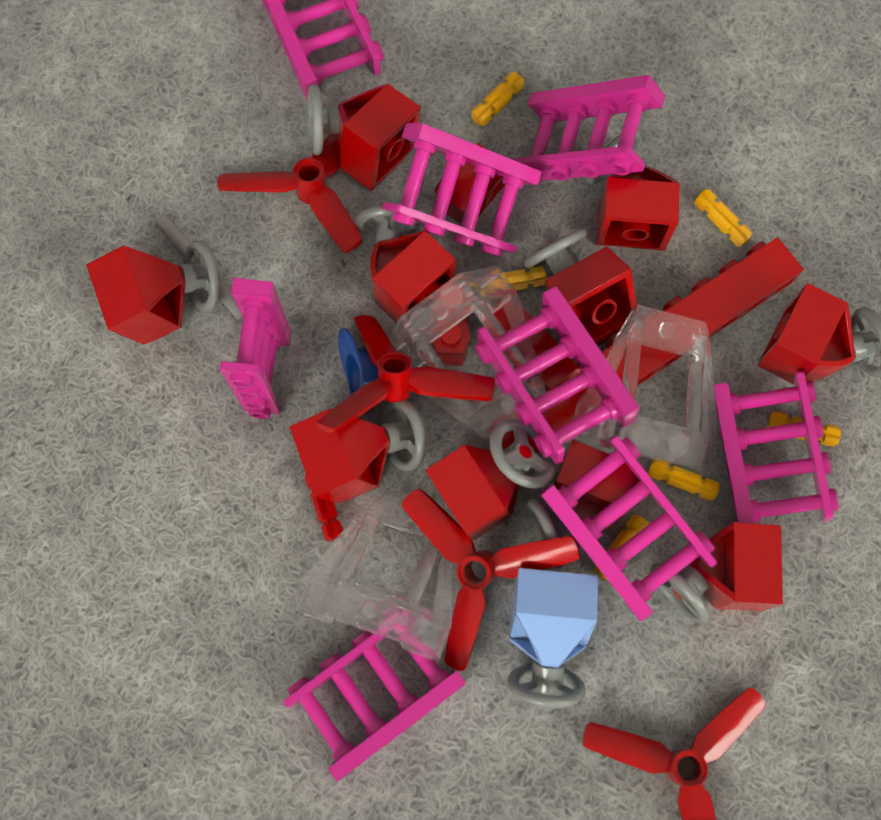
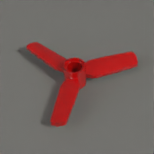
M338 133L327 136L323 141V151L320 155L312 154V158L299 160L293 167V173L287 171L220 174L217 179V186L220 191L284 193L296 190L298 198L302 202L310 204V209L342 253L347 254L354 251L362 243V236L336 192L327 187L326 178L337 173L340 169Z
M360 315L354 317V323L370 361L377 367L378 379L364 384L318 420L317 423L321 431L334 433L382 400L400 402L406 400L411 395V391L419 395L491 401L495 392V379L489 376L428 366L411 368V359L403 353L396 352L377 319L372 316Z
M414 490L405 497L401 504L409 517L446 560L458 564L457 578L463 587L457 594L444 662L454 670L464 671L468 666L486 606L484 587L495 581L498 576L510 579L517 577L519 568L546 570L576 561L581 556L580 547L572 535L500 549L496 554L488 550L476 551L472 538L468 537L462 527L424 490ZM473 561H478L485 567V579L478 578L473 573Z
M754 688L745 689L695 735L690 750L677 749L671 752L659 741L589 722L585 727L582 745L589 750L651 774L666 773L672 782L680 785L677 805L682 820H716L711 795L702 785L708 775L707 763L717 760L763 711L766 703L761 694ZM685 756H688L694 764V772L687 779H683L677 770L678 762Z

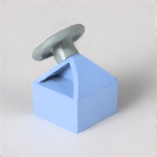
M519 568L512 595L509 641L533 659V664L517 667L508 676V687L519 699L536 706L562 708L577 704L585 696L586 687L584 682L578 675L565 669V663L586 648L596 625L598 576ZM532 676L531 682L519 683L520 679ZM563 680L569 683L573 688L564 686ZM538 692L548 693V694L553 693V694H556V695H544V694H539Z

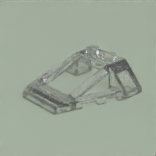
M495 266L460 273L403 314L398 319L389 340L396 352L403 353L411 359V368L421 367L426 363L428 367L448 369L431 346V343L471 313H475L493 339L506 333L493 314L501 307L504 308L512 329L526 321L521 308L519 294L499 267ZM530 337L518 343L520 350L514 345L503 351L514 368L536 357ZM541 372L521 382L532 400L547 392ZM498 386L495 387L494 396L491 401H476L475 403L465 399L424 395L487 442L490 441L492 431L500 422L507 419H519L514 409V406L517 404L511 394L504 395Z
M635 305L615 338L614 345L606 359L616 373L625 354L622 383L636 401L641 345L690 357L684 427L637 416L635 422L622 429L616 419L610 420L608 418L572 439L586 445L615 450L607 439L612 435H617L621 440L627 436L639 450L642 457L708 473L716 437L717 414L710 338L706 322L642 305ZM588 388L587 392L583 393L576 405L574 419L601 405L602 398L595 388Z
M383 485L369 499L318 561L308 576L294 611L330 625L334 619L400 642L403 650L439 662L452 627L453 562L446 560L430 540L404 598L351 581L378 523L428 539L401 506L405 497L410 493ZM436 502L453 518V513L448 505ZM348 550L337 575L330 576V574L337 566L345 552ZM440 554L434 612H431L418 603Z

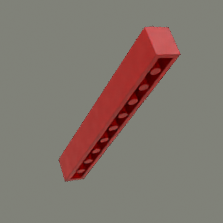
M778 237L768 244H765L764 241L757 243L746 253L748 257L742 261L731 260L719 270L720 275L710 281L708 277L702 279L691 288L692 293L684 299L680 295L676 296L662 308L664 312L656 317H653L652 314L647 315L634 326L635 331L627 336L620 333L607 342L605 345L607 349L602 351V354L628 392L796 281L804 269ZM587 387L541 414L552 431H555L601 405L602 398L595 388L590 389ZM544 389L537 393L533 390L528 394L534 400L548 391ZM515 409L509 413L506 410H502L488 420L489 426L486 428L485 436L489 442L492 431L500 422L507 419H519ZM513 430L503 435V451L515 442ZM527 435L528 443L536 454L539 452V449L534 439Z

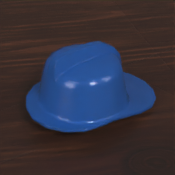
M341 328L338 334L339 356L351 395L364 384L378 379L377 367L370 361L366 350L356 348L353 337L348 329Z

